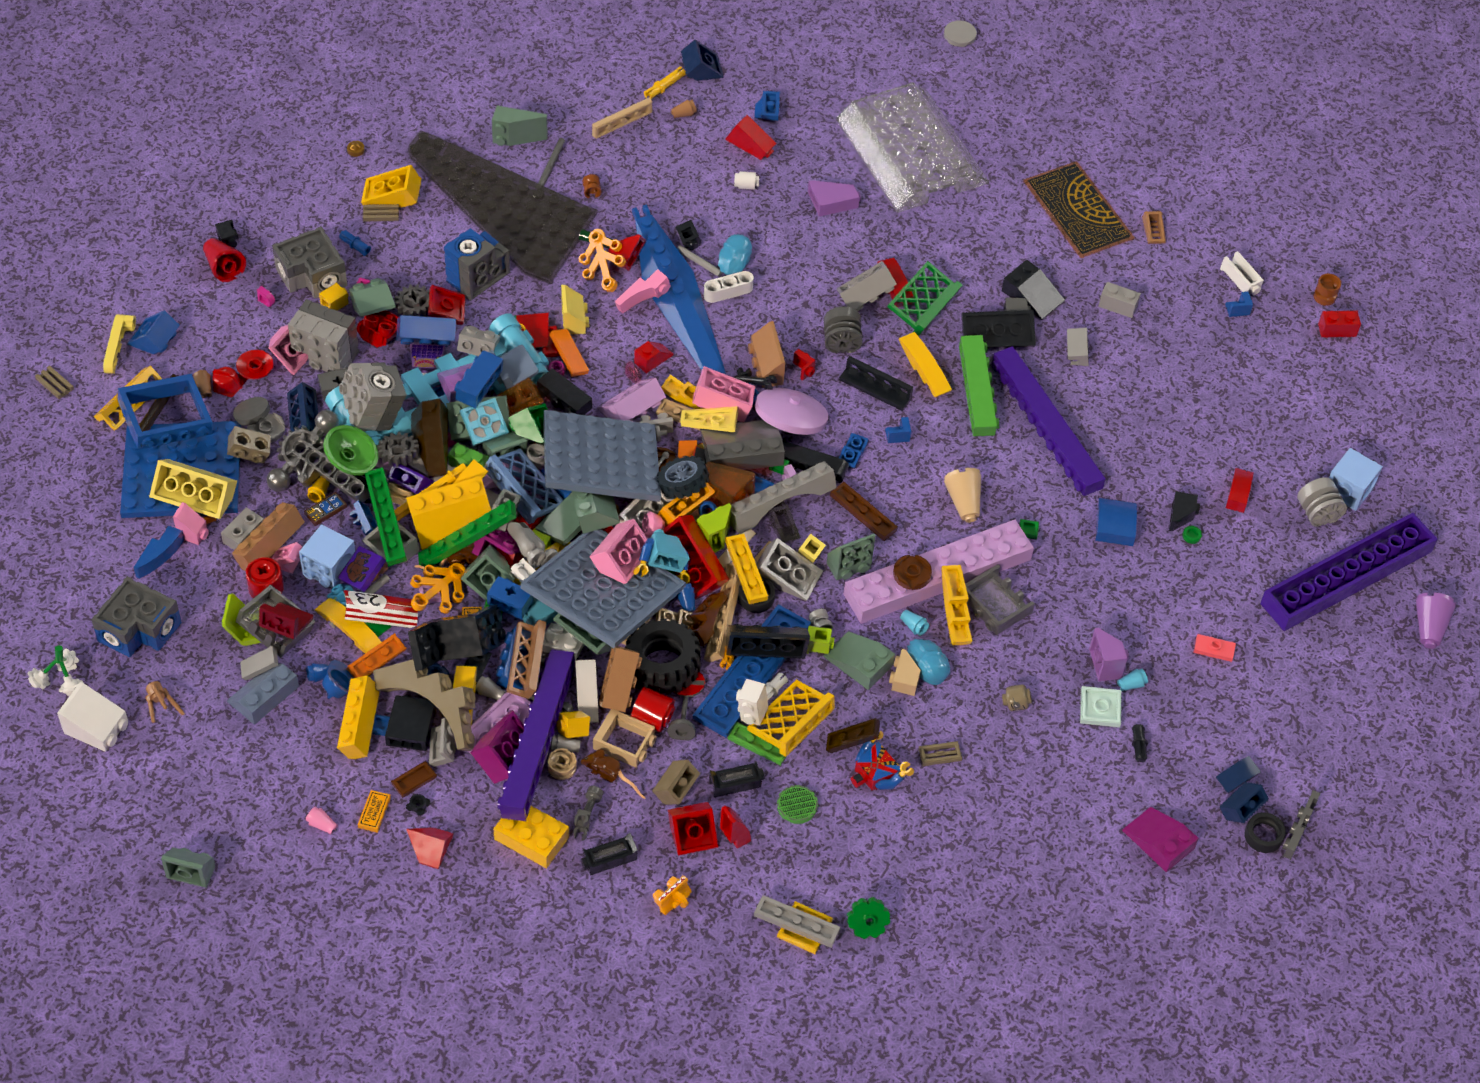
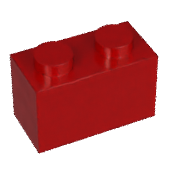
M1322 311L1318 325L1321 337H1357L1361 322L1358 311Z

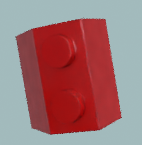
M708 802L668 809L670 828L678 856L718 848L713 809Z

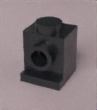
M232 219L215 224L219 241L235 248L237 246L236 240L239 237L236 229H234Z
M692 220L676 226V230L686 249L694 250L702 243Z

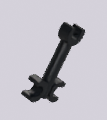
M742 367L738 368V375L735 376L736 379L748 384L764 385L769 390L773 389L771 383L778 382L774 375H769L766 378L751 377L752 372L750 368L745 372Z

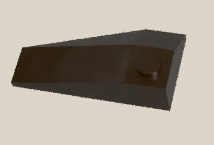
M440 398L422 401L411 413V431L414 439L418 440L419 453L428 477L444 476L448 471V409Z

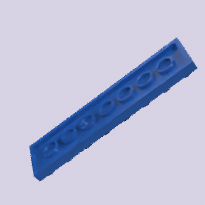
M778 604L762 626H797L807 628L808 630L811 622ZM738 656L694 712L693 719L727 738L741 719L740 712H738L739 704L736 701V695L738 690L742 689L745 680L749 679L766 684L772 679L787 658Z

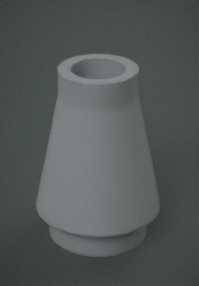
M484 676L479 679L475 687L479 695L499 700L506 693L489 677L485 678Z
M561 734L553 735L550 751L565 748L569 752L579 753L580 740L566 738Z

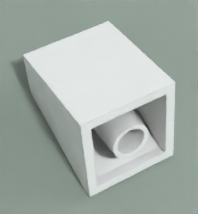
M82 682L77 685L57 713L64 734L105 752L109 747L115 745L117 735L120 731H124L128 725L125 710Z

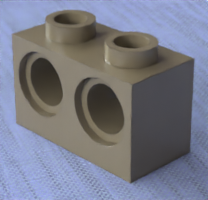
M234 426L228 436L227 455L250 460L255 463H264L270 454L271 435Z

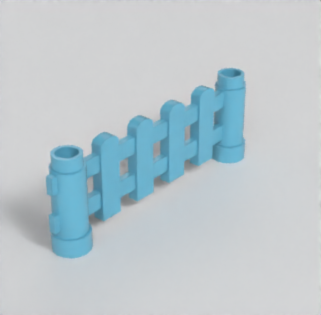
M507 313L497 317L489 327V331L500 335V341L494 350L495 355L500 357L515 347L523 345L539 370L538 374L528 379L532 386H536L537 380L548 372L545 367L549 364L548 359L542 351L537 353L532 345L534 339L527 330H521V325L514 315ZM449 353L434 360V365L437 369L423 375L417 367L401 374V380L404 383L403 386L407 394L405 399L413 396L419 405L422 401L440 398L447 407L446 403H449L446 394L438 397L432 387L441 384L437 373L473 363L476 355L469 354L456 361L452 354ZM497 379L488 390L493 389L498 396L507 395L512 391V389L508 391L504 384L500 385ZM338 386L328 393L325 402L329 409L338 415V426H353L349 420L348 409L344 406L343 394H340ZM401 407L391 430H369L364 432L371 437L376 447L379 445V441L384 436H390V433L395 435L398 432L401 435L408 433V437L413 435L411 431V413L416 408L405 412Z

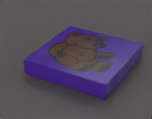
M359 546L337 578L365 592L386 560Z

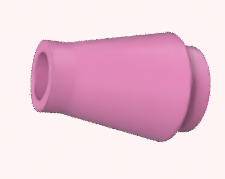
M313 807L306 817V821L309 822L310 826L325 831L330 835L338 826L322 808Z

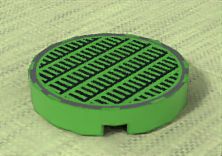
M800 785L785 788L779 794L777 800V810L780 816L794 824H803L810 821L818 808L814 792Z

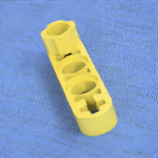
M115 315L103 362L104 373L115 374L118 362L117 354L120 353L122 345L120 344L121 338L124 337L125 331L133 332L135 330V316Z

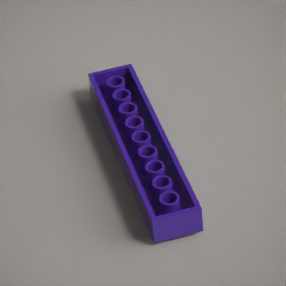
M1411 513L1265 590L1260 604L1280 628L1286 631L1428 555L1433 551L1438 539L1414 513Z

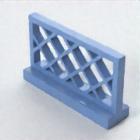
M521 449L499 457L496 455L490 456L484 466L489 471L488 476L501 491L505 489L521 495L517 511L528 524L534 523L538 517L552 512L563 501L553 488L545 487L544 476ZM518 456L523 462L521 463L513 459ZM503 463L509 464V468H506ZM515 466L521 468L522 471L518 472L512 470V467ZM525 470L532 472L534 477L525 474ZM513 476L521 478L520 482H518ZM524 480L533 482V486L524 484ZM537 484L542 485L545 490L536 488ZM525 490L532 492V496L528 495ZM535 495L545 496L544 500L536 498ZM548 498L554 499L557 504L548 502ZM537 504L544 506L541 510Z

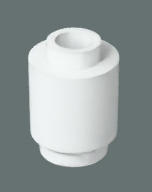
M740 171L735 173L734 187L755 190V186H759V176H756V172Z

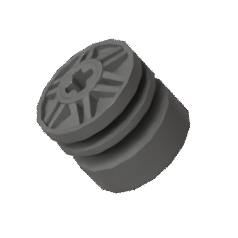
M836 307L829 310L823 317L826 348L832 353H853L860 349L862 346V330L859 312L850 307Z

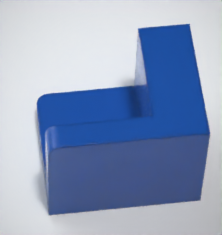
M1249 291L1241 292L1239 301L1225 303L1229 317L1250 315L1253 303Z
M901 417L900 427L885 428L888 443L910 442L911 428L908 417Z

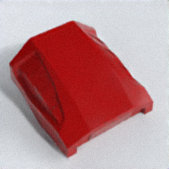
M387 310L364 316V319L357 324V332L362 340L375 347L385 346L397 336V319L399 317Z

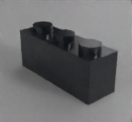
M553 368L537 380L538 394L542 398L546 397L555 408L559 407L564 413L585 415L592 409V398Z

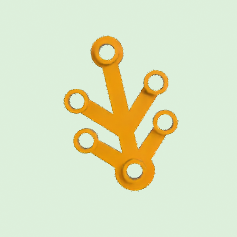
M595 229L589 235L590 244L586 252L579 256V262L583 265H588L595 248L597 253L590 267L583 271L582 276L586 280H592L600 264L603 275L602 288L607 292H614L618 284L610 276L607 260L613 262L618 267L624 266L626 260L621 255L616 256L605 251L603 244L609 246L615 252L621 250L622 244L616 239L606 238L604 231L601 229Z
M454 563L448 568L426 565L423 570L425 577L414 575L410 584L414 588H420L421 585L433 587L424 594H415L411 601L412 608L416 611L424 610L428 601L441 591L439 610L444 614L449 613L452 604L449 598L448 585L453 581L454 592L451 596L454 603L462 602L464 593L462 592L461 577L466 570L465 567L460 563ZM434 574L445 576L443 579L432 578Z

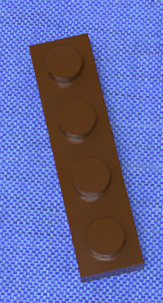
M842 482L830 492V496L883 541L897 532V525L845 482Z

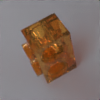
M530 377L497 395L507 396L509 417L527 407L544 402L536 384Z

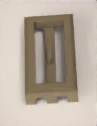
M399 204L363 205V222L399 221Z
M50 365L46 371L42 370L40 375H35L36 380L58 399L74 390L73 385ZM49 373L52 374L58 381H60L68 389L66 390L59 382H57L51 375H49ZM43 377L47 378L62 393L60 394L54 387H52L46 380H44Z
M958 741L918 747L922 766L962 761ZM955 748V750L952 751H937V753L930 754L924 753L926 751Z

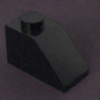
M1175 491L1169 531H1174L1194 519V515L1199 514L1200 503H1197L1198 495Z

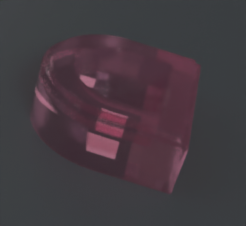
M632 361L626 363L625 375L633 383L640 381L641 373Z

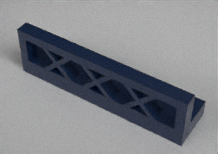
M301 382L287 392L290 430L294 432L295 426L297 427L301 421L299 429L304 425L311 432L316 427L315 418L318 414L316 389ZM296 394H298V396H297V398H296V400H295V402H294V396H295Z

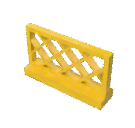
M796 679L768 706L761 725L767 724L768 729L759 730L756 728L758 725L749 724L747 729L754 735L779 748L780 754L787 757L835 709V696L829 692L824 695ZM798 687L801 690H803L804 693L793 694V691ZM817 698L819 699V701L816 703H809L808 699ZM805 699L806 704L795 705L794 700ZM783 701H792V705L781 706ZM796 710H808L803 715H797ZM793 711L794 715L783 717L782 712ZM779 712L780 717H768L770 713ZM795 721L796 723L794 726H784V722ZM781 723L782 727L770 729V724ZM783 733V737L779 740L775 739L771 735Z

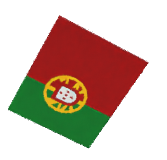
M549 312L514 316L521 325V330H527L534 339L532 343L534 348L548 347Z

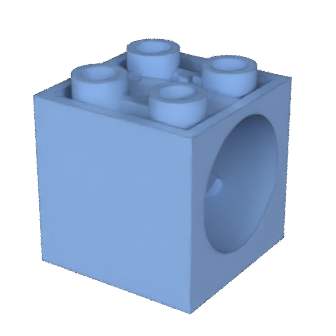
M1349 448L1331 471L1329 478L1335 483L1346 506L1357 511L1374 489L1383 466Z
M321 524L299 551L303 575L310 580L315 579L319 581L325 588H333L340 584L341 580L337 577L355 552L354 541Z

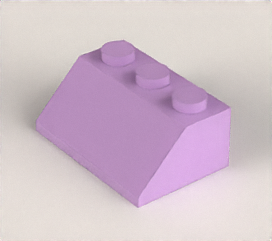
M656 378L638 381L597 408L607 418L633 422L632 419L634 417H641L646 414L648 408L660 405L662 403L661 400L666 396Z

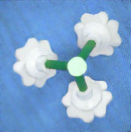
M57 645L55 647V659L45 669L38 671L36 668H33L32 671L28 672L29 683L34 688L45 689L46 686L50 685L49 677L47 676L48 672L56 664L58 671H63V679L65 681L61 685L59 692L70 696L80 682L83 683L82 680L72 679L71 674H68L71 670L77 668L76 663L79 662V659L76 657V652L73 650L69 651V649H64L63 651V647Z

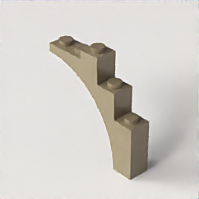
M413 659L373 671L376 690L382 692L413 691L429 699L447 719L454 734L457 750H473L475 738L471 729L472 718L469 710L475 708L476 697L472 688L461 686L451 689L452 684L449 675L443 673L427 675V668L415 671Z

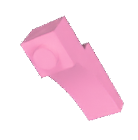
M657 270L646 281L639 278L615 301L617 309L624 313L646 299L652 297L659 298L662 294L667 293L671 287L668 277Z

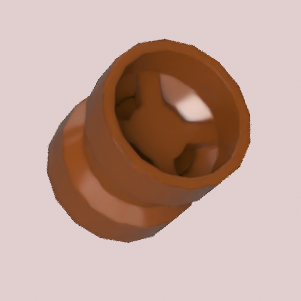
M594 174L586 175L582 180L585 197L590 198V194L593 193L595 197H599L601 195L599 177Z

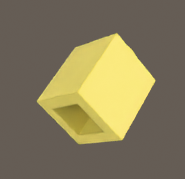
M810 534L799 548L798 553L814 563L826 545Z

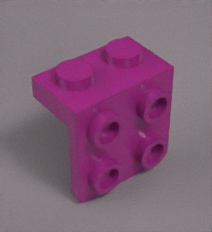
M507 529L505 531L494 530L474 542L472 551L473 554L479 556L489 545H492L496 550L499 548L510 555L520 553L517 542Z

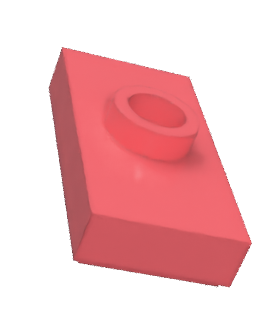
M1197 634L1193 653L1232 662L1236 643Z

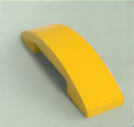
M328 598L314 609L326 621H331L351 638L355 645L364 653H367L381 643L376 634L364 622L346 620V607L338 601Z

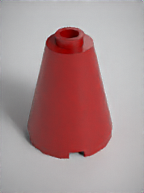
M211 238L204 243L203 250L213 275L219 281L230 282L237 279L234 276L245 271L246 258L239 250L215 238Z

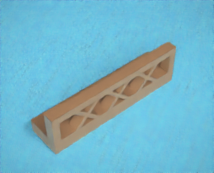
M538 620L534 626L520 621L517 623L507 693L527 699L535 693L546 629L545 621ZM522 629L531 632V637L527 640L521 633ZM523 645L528 651V655L524 657L519 651V647ZM520 662L526 669L522 674L516 668V664ZM519 679L523 685V690L514 688V681Z

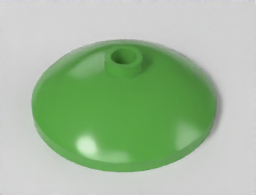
M349 425L336 426L324 438L323 446L327 458L342 472L350 475H364L368 471L373 470L378 462V450L374 441L359 428Z

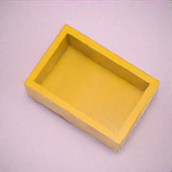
M533 806L530 807L526 821L501 818L493 828L494 840L546 869L569 838L568 825Z

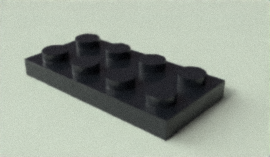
M1034 310L961 313L962 336L983 335V342L987 343V348L1036 346Z

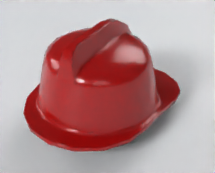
M224 366L214 369L212 377L213 391L232 398L243 388V384L248 379L236 373L231 367Z

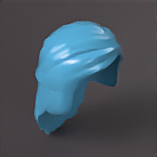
M734 234L724 242L723 248L719 253L718 262L721 272H724L726 275L742 272L749 263L753 246L748 237Z
M914 639L910 641V645L907 646V652L921 670L920 678L931 685L941 684L950 674V664L946 655L942 653L939 646L930 640Z

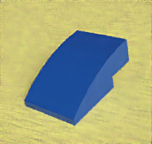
M1099 498L1095 541L1133 546L1137 525L1136 503Z

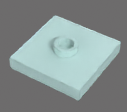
M1082 686L1080 723L1120 727L1121 690Z

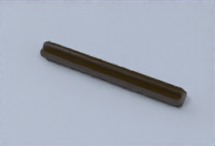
M172 374L169 378L177 377L179 375ZM171 396L155 399L139 424L142 432L150 430Z

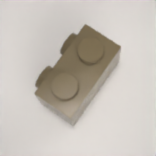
M689 760L672 761L652 792L665 805L680 804L700 773Z

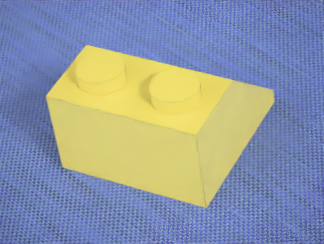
M561 285L563 328L568 329L570 335L586 334V327H589V317H585V314H588L587 303H584L583 295L566 285Z

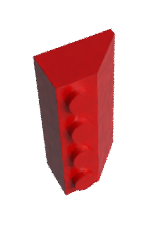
M692 515L679 516L663 529L665 534L679 538L684 549L689 553L690 559L686 573L690 576V581L687 584L691 583L692 588L694 587L695 600L717 590L730 580Z

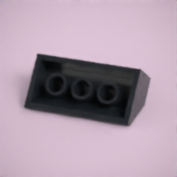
M728 625L726 655L805 659L810 634L807 628L797 626Z

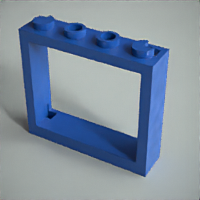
M192 374L118 388V403L138 450L212 434V420ZM190 392L201 420L141 431L131 404Z

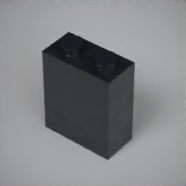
M395 695L385 734L386 746L426 751L436 713V706L427 698L419 699L408 695Z

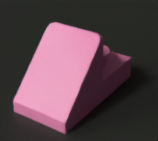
M295 542L281 547L270 558L278 562L281 570L293 574L300 561L299 551L302 546Z

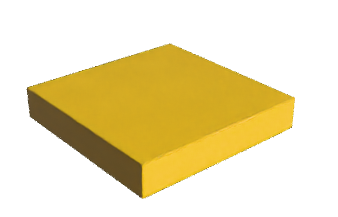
M796 901L792 906L832 923L833 921L832 917ZM782 927L777 934V938L813 954H816L820 943Z

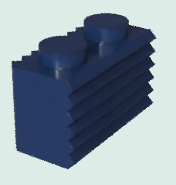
M1245 782L1220 805V809L1226 820L1245 823L1250 816H1253V813L1255 814L1258 811V808L1260 809L1263 804H1266L1269 798L1261 784Z

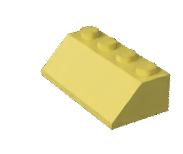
M170 459L158 460L149 497L176 506H180L183 502L195 512L221 519L233 499L237 480Z

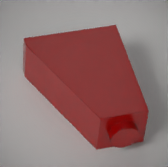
M748 115L725 138L726 141L760 160L764 157L768 158L774 152L772 148L777 144Z

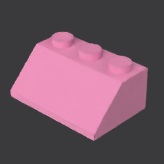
M704 366L692 403L701 408L737 406V421L745 422L753 405L755 386Z
M635 519L617 524L589 557L600 573L626 584L634 575V568L640 565L641 550L647 538Z

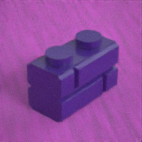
M396 463L393 464L387 476L388 480L416 494L434 483V480L401 464L396 467Z

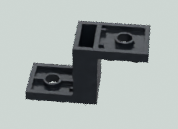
M498 604L490 605L473 614L431 619L407 631L415 671L424 670L439 661L481 656L504 644L506 633L502 628V613L498 608Z

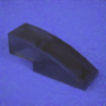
M784 501L766 513L775 534L782 542L788 543L801 538L789 506Z

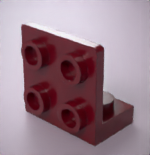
M281 602L275 607L265 603L259 607V626L291 639H295L313 620V614Z

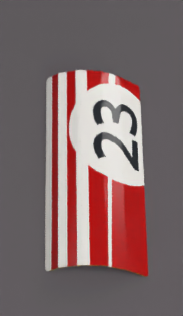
M343 590L346 598V620L408 628L417 626L418 611L412 608V599Z

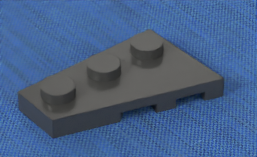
M1313 790L1306 807L1301 806L1297 814L1300 820L1298 823L1294 821L1289 832L1293 836L1291 839L1287 837L1282 849L1286 850L1283 857L1292 859L1321 793Z

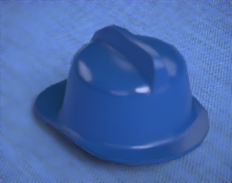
M333 660L330 662L327 674L322 681V685L327 691L328 699L332 697L342 698L348 694L350 680L353 679V676L347 670V666L341 661Z

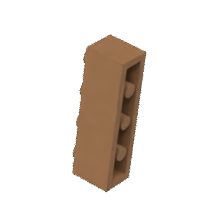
M284 502L276 506L275 510L237 546L232 555L242 570L246 571L248 564L257 558H270L305 523L296 506Z

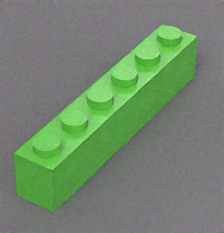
M983 335L961 336L959 352L973 436H994L996 429H999V419L995 417L997 405L993 403L994 388L990 386L992 374L988 372L989 357H986L985 354L987 353V343L983 342Z

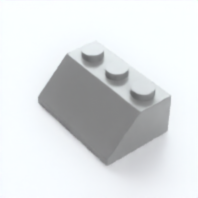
M881 261L836 289L847 307L859 311L864 307L863 304L868 301L870 303L874 302L879 298L878 295L883 292L885 294L889 293L897 284L886 265Z

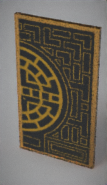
M1077 161L1023 180L1080 258L1135 239Z

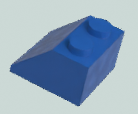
M163 310L145 318L127 345L151 354L162 353L168 347V341L176 336V330L180 325Z

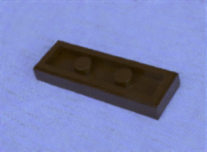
M874 718L828 733L826 751L828 753H835L878 739L880 721Z

